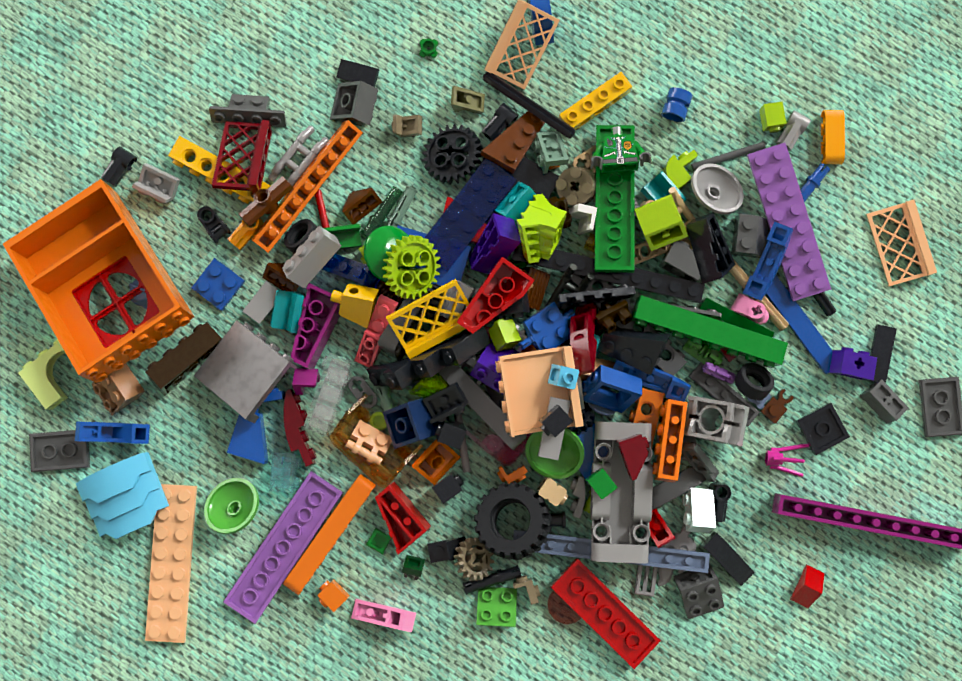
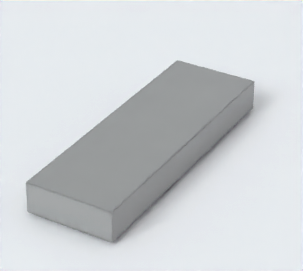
M550 396L547 413L557 404L568 414L571 401ZM565 429L557 437H553L551 434L547 436L544 432L542 433L538 452L539 457L559 459Z

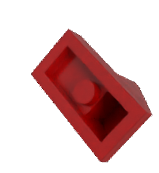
M653 509L652 519L649 522L650 538L655 546L660 548L674 540L675 537L657 509Z

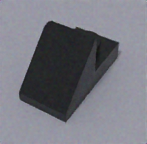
M466 537L427 543L430 562L456 560L454 555H457L458 552L455 549L461 547L459 543L465 541Z

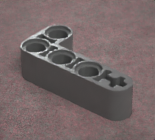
M415 297L414 300L409 298L404 299L399 309L416 301L419 298ZM420 307L413 308L411 315L421 317L419 314ZM399 316L393 319L395 325L403 327L406 318ZM409 319L407 328L414 329L419 321ZM388 324L378 340V346L384 353L397 360H401L406 351L392 327ZM405 331L403 337L405 342L407 341L411 332Z

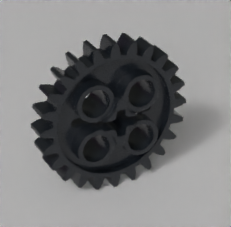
M456 124L453 125L452 129L446 125L445 131L439 128V134L433 132L434 138L427 139L430 144L424 145L427 151L422 152L424 157H426L422 159L425 164L424 168L428 171L429 175L433 176L436 181L440 179L442 184L447 180L450 185L453 180L459 184L460 178L466 181L467 174L472 177L471 170H478L475 165L481 164L482 162L479 157H483L480 155L483 147L476 133L472 132L469 127L465 129L463 125L458 129Z

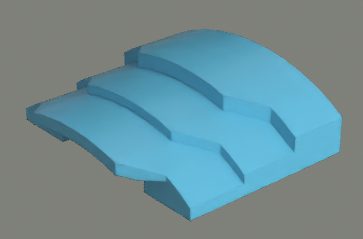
M143 452L117 462L76 483L82 502L85 501L100 537L106 534L115 539L125 536L151 524L157 511L169 506L149 452Z

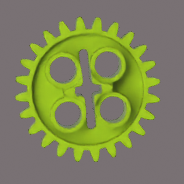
M417 235L402 236V240L396 239V245H390L392 252L386 251L389 258L383 259L387 263V266L382 267L383 270L387 271L383 278L389 279L385 284L391 286L390 291L395 292L396 296L413 300L415 297L421 298L422 293H428L427 288H432V282L437 283L434 277L435 275H440L436 271V268L441 267V265L436 264L440 257L435 256L438 250L432 249L434 244L428 243L429 239ZM415 265H417V266H425V265H426L425 268H409V269L401 268V269H398L399 266L414 267Z

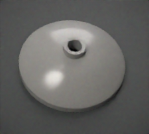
M709 163L699 166L694 171L691 178L692 190L697 200L705 208L718 214H731L742 205L744 198L742 186L735 175L728 169Z

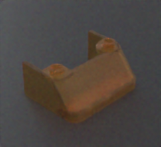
M364 394L346 411L331 433L330 440L337 449L378 486L386 488L410 463L423 445L420 444L412 452L407 446L394 449L390 444L384 456L377 453L378 456L383 458L380 465L368 462L367 458L358 453H352L351 449L345 445L348 440L356 443L350 436L359 420L367 424L370 421L368 410L362 407V404L368 397ZM361 445V446L364 447L365 449L371 451V449L367 448V447L364 446V445Z

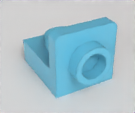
M552 364L548 384L575 389L579 370Z

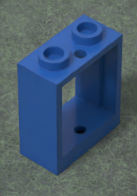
M600 365L581 383L584 401L619 413H623L642 396L641 378ZM604 385L619 390V392L616 394L600 387Z

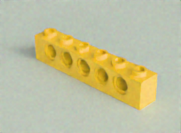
M179 136L168 155L173 159L172 163L180 168L186 166L189 168L188 172L196 177L200 175L206 177L205 181L212 185L218 156ZM191 155L196 156L193 162H188ZM227 161L222 162V166L224 168L231 165ZM212 164V168L209 171H205V166ZM235 167L229 171V174L234 177L241 171L238 167ZM244 175L237 180V183L244 181L247 184L248 179ZM220 177L218 182L225 183L230 178L228 177L226 180H221ZM262 182L261 189H268L271 185ZM221 189L229 195H232V193L239 195L238 199L246 204L249 201L251 203L254 201L251 191Z

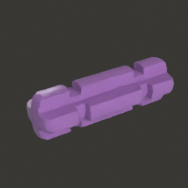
M706 362L702 366L703 372L729 384H733L736 375L710 362Z

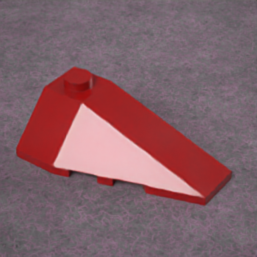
M501 257L461 314L457 323L473 334L522 298L534 282V279Z

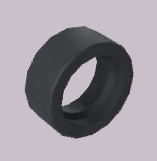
M302 219L296 222L285 235L284 244L286 248L295 254L297 248L309 238L310 233L316 230L317 226L309 219Z
M746 363L735 376L737 389L744 396L753 400H762L767 397L775 384L772 374L765 367L756 363ZM747 376H751L757 379L761 383L762 387L756 386L753 383H751L748 380Z

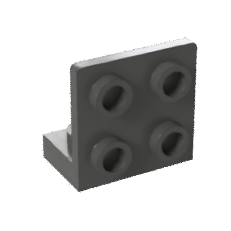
M710 564L708 573L687 571L673 576L681 594L688 619L724 607L719 580Z

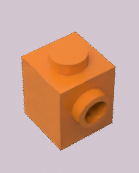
M334 579L331 582L327 580L319 588L321 592L317 595L320 598L319 602L325 608L329 607L333 612L350 596Z

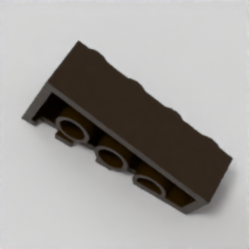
M207 322L196 326L193 330L194 333L189 337L184 336L179 340L178 346L173 350L172 348L168 349L162 355V359L158 362H152L147 367L146 374L164 396L169 393L167 389L171 385H178L182 381L184 373L192 372L199 365L198 360L200 358L202 361L205 360L222 340Z

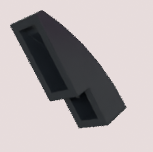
M714 531L701 544L740 586L755 573L717 532Z

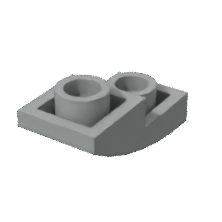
M578 476L577 479H573L570 489L573 490L571 494L578 497L577 500H573L570 510L573 511L572 515L580 519L585 502L584 478Z

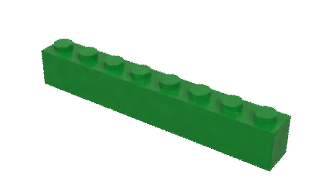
M642 295L636 298L632 312V320L636 321L635 324L638 326L647 327L648 325L654 327L653 330L660 333L667 331L678 339L685 337L691 339L690 342L697 345L707 344L709 345L708 348L712 350H726L728 355L735 357L741 355L745 357L746 361L754 363L760 361L763 362V366L768 368H774L783 364L788 345L787 342Z

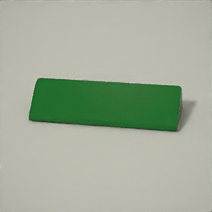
M704 298L699 307L701 310L713 309L718 313H722L720 319L722 322L769 337H773L775 333L709 298Z

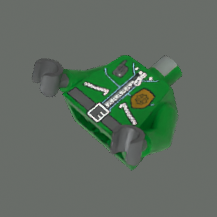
M616 126L611 128V136L604 137V142L597 146L591 158L590 168L593 169L594 166H598L601 169V173L638 171L639 161L640 166H644V162L652 164L651 154L645 152L641 145L633 140L632 135H623L622 127Z

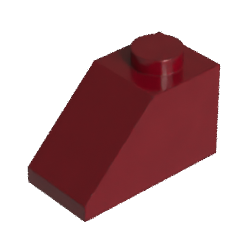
M636 434L616 441L629 478L632 481L637 479L648 455L647 448H650L646 436L642 437V434Z

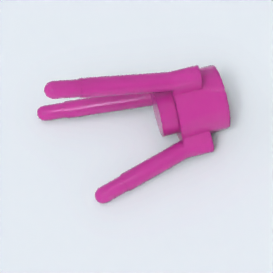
M809 445L771 447V450L766 451L765 464L770 466V469H777L803 477V473L779 465H782L783 462L804 463L805 460L783 457V453L779 452L807 448Z

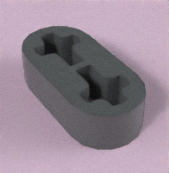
M354 376L349 380L348 387L360 404L365 408H373L378 402V397L367 382L359 376ZM354 380H361L362 392L358 388L353 389ZM363 393L374 397L372 404L364 403L366 398L363 396Z

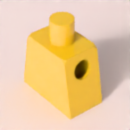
M350 283L344 292L333 290L330 301L340 304V316L367 328L376 305L379 289Z

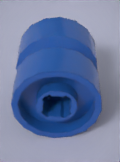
M670 88L667 95V103L664 104L661 115L675 122H684L688 112L686 107H689L691 103L692 93L682 88Z

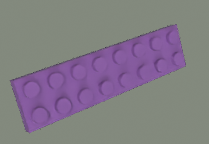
M784 142L748 154L747 158L770 230L774 221L793 228L790 242L781 262L792 301L831 290L786 143Z
M310 471L223 603L256 624L344 492L313 471Z

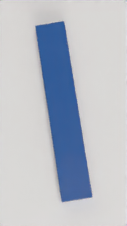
M775 275L765 295L789 323L788 326L823 373H829L833 350L798 303L792 301L789 291L777 275Z

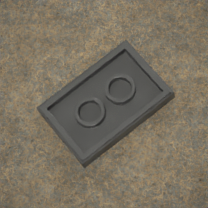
M959 377L919 380L925 437L962 435V401Z
M76 430L29 434L31 472L90 467L89 442L75 441Z

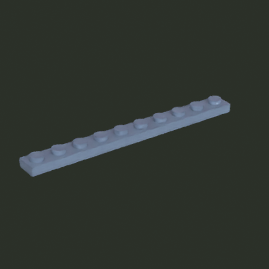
M514 530L513 540L519 539L527 531ZM548 534V541L546 544H542V549L538 552L591 559L592 539ZM649 546L648 563L627 564L708 573L710 553Z

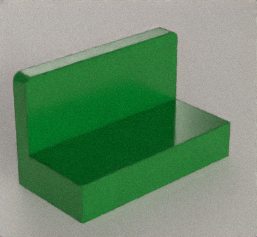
M361 224L324 228L337 237L341 244L340 249L362 246L359 231Z

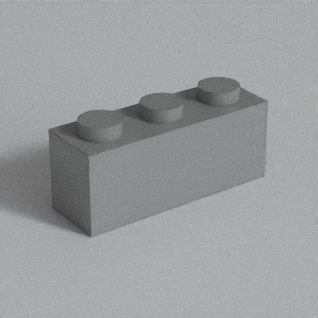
M318 226L316 230L310 233L309 238L297 248L296 253L285 262L282 269L286 278L305 288L340 249L341 244L337 237L321 226Z

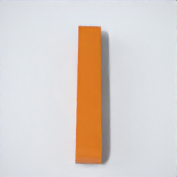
M362 474L357 477L283 582L284 586L298 596L303 591L302 589L307 585L314 572L324 561L326 555L334 547L336 541L341 537L350 521L353 520L359 508L376 487V484Z

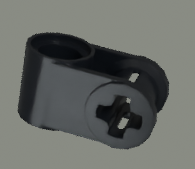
M204 206L198 210V220L216 244L226 234L232 233L226 223L212 208ZM207 212H211V213H212L211 219L208 220V221H205V220H204V215H205Z

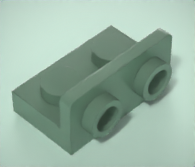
M558 131L539 132L536 134V139L533 141V151L537 153L538 166L542 168L543 174L548 173L549 166L568 164L569 158Z

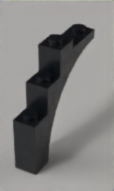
M484 326L473 334L466 329L455 337L411 359L408 357L387 364L373 365L366 370L374 386H388L391 390H403L418 378L433 377L446 366H460L489 345L491 340Z

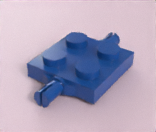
M553 302L521 322L526 330L527 338L519 343L520 348L524 350L531 344L536 350L556 348L570 339V328L568 327L567 320L575 316L574 311L570 309L562 314L556 303Z

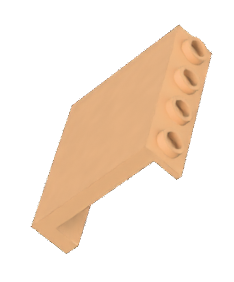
M572 346L498 356L495 366L497 373L501 374V381H498L499 391L504 394V401H501L502 411L507 414L508 420L504 421L506 433H509L511 437L542 431L540 428L542 424L539 420L547 414L550 396L571 401L568 416L573 422L567 427L584 426L577 383L575 389L548 384L552 364L575 369Z

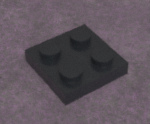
M828 403L796 420L814 455L850 437L832 403Z

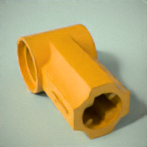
M259 218L256 225L252 228L242 220L228 240L239 250H242L263 225L262 219Z

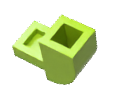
M692 150L690 153L685 151L678 159L673 155L665 165L664 173L678 189H681L691 181V176L684 167L699 156L695 150Z

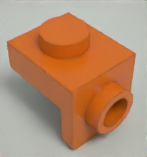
M522 465L507 475L503 467L499 466L498 469L500 471L497 474L502 482L506 481L510 484V482L516 481L518 483L525 479V474L528 471Z

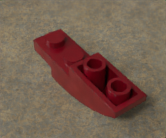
M594 303L577 307L575 316H572L570 321V346H572L575 369L579 370V375L594 372L597 341L594 338L597 307Z
M289 389L286 391L283 410L285 433L291 452L299 450L307 467L315 464L314 459L317 458L314 449L309 448L307 443L309 441L307 432L301 429L308 425L307 420H309L306 410H302L299 405L302 402L300 396L295 395L294 390Z

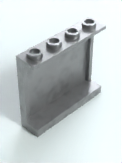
M236 320L194 376L244 419L255 423L259 418L255 414L257 409L290 366L294 369H297V366L292 363L294 359L286 353L281 355L279 353L280 348L272 342L270 344L266 343L267 338L259 332L257 334L252 332L254 328L246 322L242 324Z

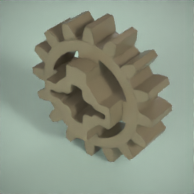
M478 537L468 538L460 542L461 547L455 549L458 554L454 555V558L458 561L454 565L459 566L457 572H463V578H469V581L482 580L483 577H488V571L493 570L490 564L494 563V560H491L490 557L494 554L489 553L484 544L480 543Z

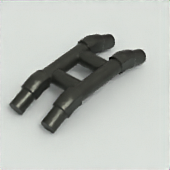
M571 264L564 272L545 307L550 303H556L559 294L564 289L572 293L586 291L594 279V274L588 273L579 284V287L569 283L577 269L575 264ZM574 308L564 309L562 314L566 313L570 309L574 310Z

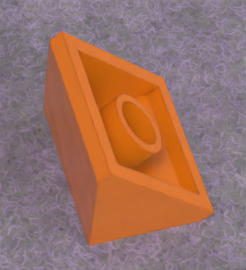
M436 439L411 466L435 485L461 457L449 445L440 443Z

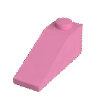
M356 599L351 618L412 632L416 612Z

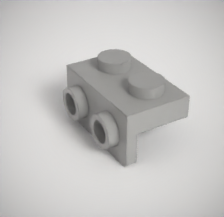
M146 163L143 164L138 182L133 183L132 188L138 190L142 195H149L155 198V201L159 203H167L174 199L180 179Z

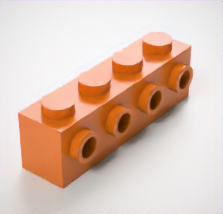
M668 399L664 402V405L661 404L659 416H662V421L657 427L659 443L655 444L654 455H657L656 463L652 465L654 480L671 483L678 481L688 402Z

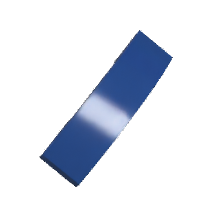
M774 221L766 239L768 240L753 276L750 275L743 294L760 301L763 299L784 258L793 228Z
M617 359L613 367L615 370L641 378L642 386L664 393L665 397L672 400L685 402L691 385L659 369H655L649 375Z

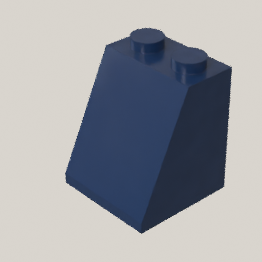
M423 398L382 412L394 449L435 436L438 422L432 424L429 422L432 416L425 406Z

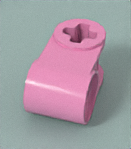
M741 293L738 294L730 310L760 325L765 324L769 319V314L762 303Z

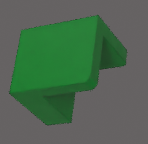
M599 468L585 479L601 499H604L618 488L603 468Z

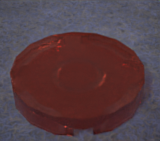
M554 590L551 592L547 605L553 619L562 624H572L581 619Z

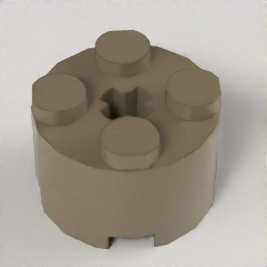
M570 167L564 170L556 181L559 197L564 196L567 199V204L573 206L579 203L587 204L595 198L596 174L591 169L584 167ZM576 183H580L579 189H576Z

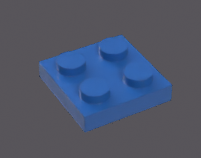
M214 258L191 288L219 310L223 311L245 283V280Z

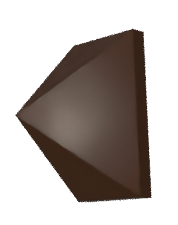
M373 188L353 191L349 194L342 212L353 225L380 205L382 200Z
M268 263L262 276L263 279L283 291H298L299 285L286 278L282 269L285 263Z

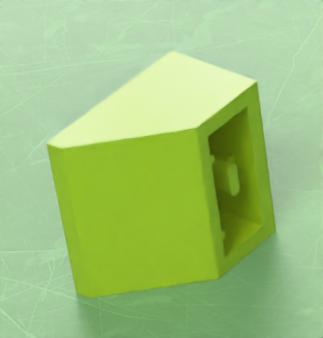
M671 194L635 209L651 251L688 237L685 225Z

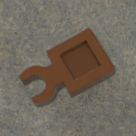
M781 389L778 392L777 400L771 397L759 411L774 424L788 410L784 404L790 403L794 398L790 395L788 399H784L783 393L786 391L785 389Z

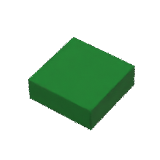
M375 528L366 545L383 555L392 538L385 532Z

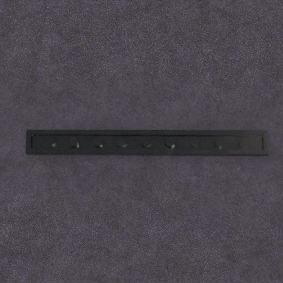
M521 243L515 248L512 255V261L565 272L571 264H575L577 269L573 275L586 277L588 273H593L595 280L617 285H628L629 287L634 286L638 290L699 304L701 303L705 284L638 268L634 269V273L595 272V258L560 250H554L549 260L541 258L539 262L528 263L524 257Z

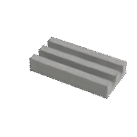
M638 565L634 594L654 597L658 567H653L650 592H647L650 566H645L642 591H640L643 565Z

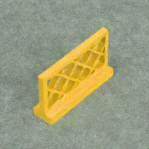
M456 279L386 316L409 359L465 329L457 323L462 313L455 312L457 303L465 304L467 307L469 302ZM455 286L458 290L456 297L446 296L447 290ZM434 297L440 298L438 308L428 305L430 299ZM444 299L454 302L451 311L441 309ZM415 307L423 308L421 317L411 315L412 309ZM427 309L436 311L434 320L424 318ZM440 312L450 314L448 320L444 323L437 321ZM399 316L406 318L403 327L395 325L393 319ZM409 319L419 321L416 330L407 328ZM422 322L432 324L431 330L427 332L420 331ZM405 331L415 333L413 340L407 343L404 341Z

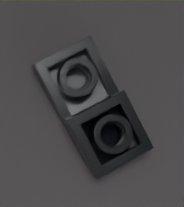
M341 59L336 78L350 82L363 81L375 87L380 70Z

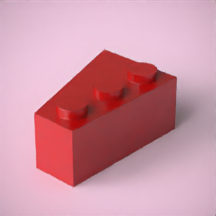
M395 481L375 497L382 517L388 526L390 537L395 544L397 555L431 527L429 522Z

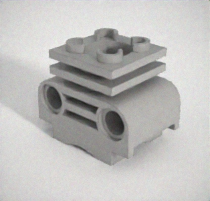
M688 396L689 403L684 435L742 447L750 407L731 402ZM722 414V425L716 430L715 421Z

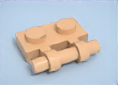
M359 420L350 436L356 443L348 440L345 446L351 449L352 453H358L367 458L368 462L380 465L383 458L378 456L377 453L384 456L392 440L387 434ZM361 445L366 446L367 448L371 449V451L365 449Z

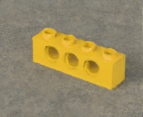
M620 72L559 114L558 118L575 128L576 131L629 94L632 85L624 74Z

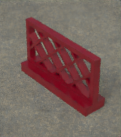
M262 120L261 124L225 121L212 180V188L251 191L252 195H255L261 189L272 136L269 120ZM238 128L239 132L231 136L229 129ZM250 130H258L257 134L251 138L247 134ZM244 135L248 140L239 145L235 140ZM233 142L236 147L228 152L225 147ZM252 144L254 149L246 153L243 148ZM241 151L244 156L236 161L232 156ZM230 158L233 163L224 168L222 162ZM248 159L251 165L243 169L240 164ZM238 167L241 172L232 177L229 171ZM225 174L230 178L225 183L218 182L219 178ZM245 175L248 179L247 184H238L237 180Z

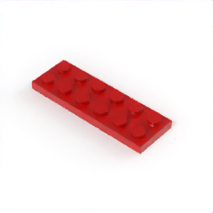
M578 558L550 585L633 669L661 641Z

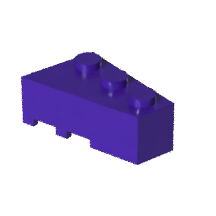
M493 213L469 257L472 270L489 274L501 257L507 259L521 243L514 219Z

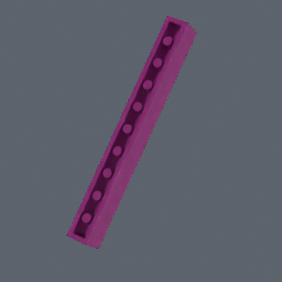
M778 493L774 494L772 512L776 514L962 549L961 528Z

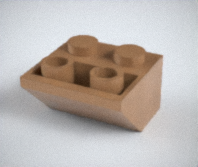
M127 363L124 364L122 369L109 374L104 381L92 383L94 392L99 395L105 409L112 416L137 400L145 392Z

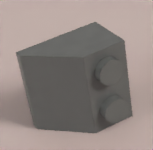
M363 81L338 83L330 119L339 122L349 120L353 125L358 126L370 125L377 101L378 89Z
M748 214L736 216L731 255L761 258L768 242L766 239L770 233L767 219Z
M683 241L674 242L664 255L659 267L681 279L697 282L700 278L693 250Z

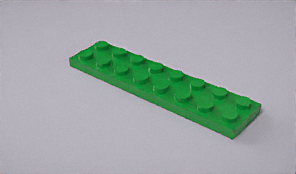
M596 125V148L600 143L604 142V137L611 136V128L616 126L622 127L623 135L630 134L633 140H635V125ZM596 166L595 272L634 273L635 171L601 173L600 167Z

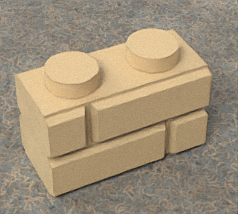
M545 477L537 488V493L554 506L563 505L568 498L567 490L550 477Z

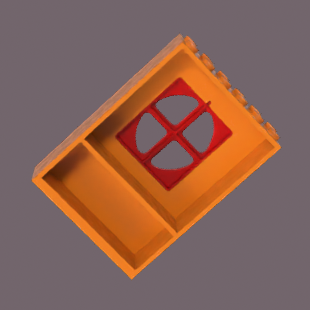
M102 179L3 243L4 248L78 375L95 383L104 381L109 374L122 369L125 363L138 358L143 351L153 348L157 345L158 341L171 336L176 329L186 326L194 318L193 313L117 192ZM114 273L127 274L137 279L139 285L124 296L118 297L108 281V277ZM102 283L112 302L97 314L91 315L89 309L91 292L96 284ZM145 292L147 311L142 322L135 325L124 306L125 303L140 293ZM118 310L128 327V331L121 335L109 334L101 330L97 323L113 311Z

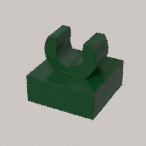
M406 555L402 569L404 577L407 578L409 574L415 576L414 580H418L421 577L425 559Z

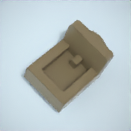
M398 114L393 115V133L400 137L422 135V116L402 117Z
M527 575L516 578V582H513L514 589L526 586L531 605L539 603L537 597H540L541 594L538 585H533L532 578H527Z

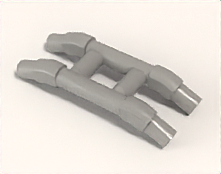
M308 126L298 135L294 143L275 164L268 179L275 182L286 165L294 171L287 180L293 187L329 139L323 137L313 146L311 151L302 144L315 131L312 126ZM296 151H299L306 157L299 166L290 160Z

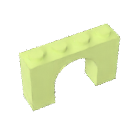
M58 339L53 343L54 346L40 352L37 359L26 363L18 373L43 407L48 410H53L68 398L53 377V366L56 360L65 354Z

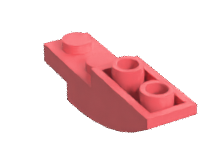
M382 294L378 297L368 328L364 331L354 361L368 368L374 365L381 351L378 346V340L389 324L386 316L396 311L399 302Z

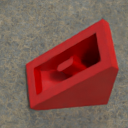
M806 564L790 600L809 608L822 595L825 573Z

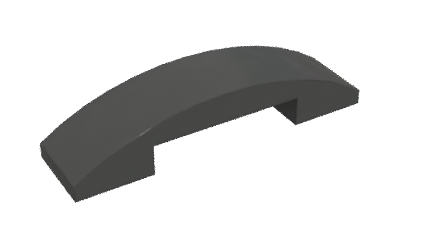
M690 466L679 473L678 481L674 483L663 481L655 485L652 490V510L679 497L690 488L698 486L707 479L702 473H697Z

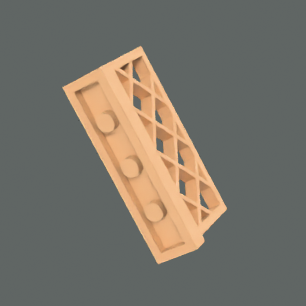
M518 0L484 70L525 90L560 20L524 0ZM529 8L535 11L537 19L526 23L524 13ZM548 18L554 21L551 29L542 30L541 20ZM538 22L541 32L530 36L527 25ZM525 26L528 37L517 40L515 34L517 28ZM542 35L544 40L542 47L534 49L531 38ZM529 39L532 50L521 53L518 43ZM516 44L519 54L509 58L507 48ZM533 53L535 57L534 63L525 66L523 56ZM520 57L523 67L513 71L510 60ZM508 61L511 72L503 74L497 71L500 63ZM525 70L526 79L523 84L516 80L514 73Z
M914 199L866 214L888 286L937 273ZM901 208L903 218L900 222L890 217L894 210ZM880 215L886 218L882 227L874 224L873 216ZM888 220L898 224L894 233L884 229ZM901 226L909 231L906 240L896 235ZM881 232L892 236L887 246L879 241L878 237ZM894 238L904 242L899 252L889 247ZM906 244L914 247L915 253L912 258L902 254ZM887 250L897 254L893 263L885 260L884 255ZM900 256L910 261L905 270L895 265ZM912 262L919 265L921 274L913 275L908 272ZM893 268L903 272L899 280L892 282L890 272Z

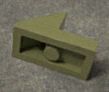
M452 86L451 106L454 112L466 110L477 114L484 113L485 94Z

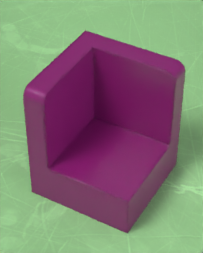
M295 369L292 382L295 395H303L304 387H316L317 382L321 380L318 369Z

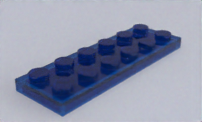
M486 158L425 236V239H429L428 243L434 244L432 249L438 250L435 256L440 257L436 264L441 265V268L446 272L451 269L493 214L494 210L515 185L517 179L497 164Z

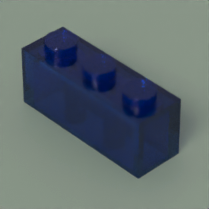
M334 254L321 269L333 276L361 286L377 288L380 279L372 274L366 264Z

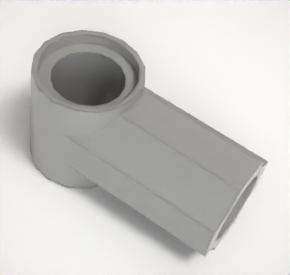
M795 110L789 116L790 119L786 122V127L776 142L777 145L785 142L788 151L792 150L799 136L803 134L811 119Z

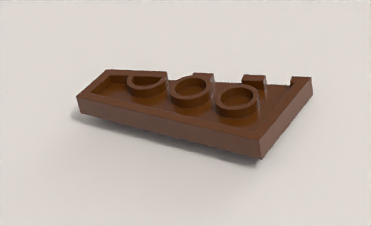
M527 111L486 146L480 155L514 174L536 139V134L541 131L545 122Z

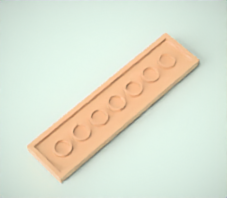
M161 484L169 506L157 511L154 518L145 641L185 643L197 486Z

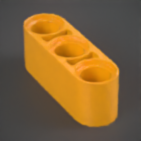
M823 110L821 113V117H823V124L821 123V136H823L821 154H823V160H821V163L842 165L845 159L844 111Z

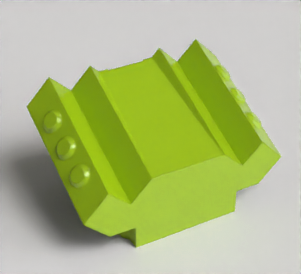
M543 194L533 195L534 201H528V208L525 212L521 213L522 219H516L523 254L528 263L539 262L541 258L550 259L559 243L567 211L551 205Z

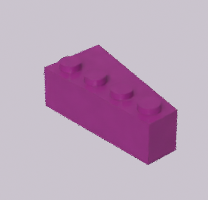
M309 283L306 288V298L303 301V311L301 318H299V328L295 336L291 358L294 359L293 362L308 369H314L340 317V304L330 301L332 293Z

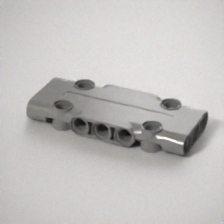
M595 422L594 462H592L591 475L599 468H603L618 488L604 499H601L591 487V561L648 563L649 538L651 534L649 522L652 519L653 466L651 464L653 454L651 449L652 424ZM636 434H642V437L646 436L650 448H647L648 455L637 479L632 481L629 478L616 441ZM601 446H605L608 450L607 455L604 457H600L598 454V449ZM599 526H604L606 529L602 536L596 535V529ZM639 527L645 529L642 537H637L635 534Z

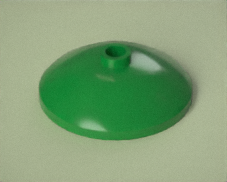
M382 226L375 229L369 234L364 244V258L369 270L375 277L384 282L389 280L383 278L387 271L382 269V267L387 266L383 259L389 258L386 251L392 252L390 245H396V239L402 240V236L409 237L406 232L394 226ZM417 265L414 267L399 266L398 269L416 268Z

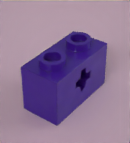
M841 347V350H833L829 373L859 380H874L877 357L869 356L870 353L866 351L853 352L854 349L848 347Z

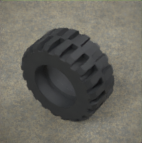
M510 482V484L502 483L499 484L498 488H491L488 495L484 494L482 496L483 502L481 505L477 504L476 507L478 514L474 515V521L477 523V526L474 528L475 532L479 534L478 539L480 543L484 544L489 552L508 560H522L524 557L529 558L533 556L534 552L538 553L542 549V544H546L548 541L547 535L551 533L552 529L550 527L552 516L549 514V506L545 503L543 497L527 485H520L516 482ZM511 503H519L525 506L530 513V525L527 532L516 540H508L502 537L496 525L500 511Z

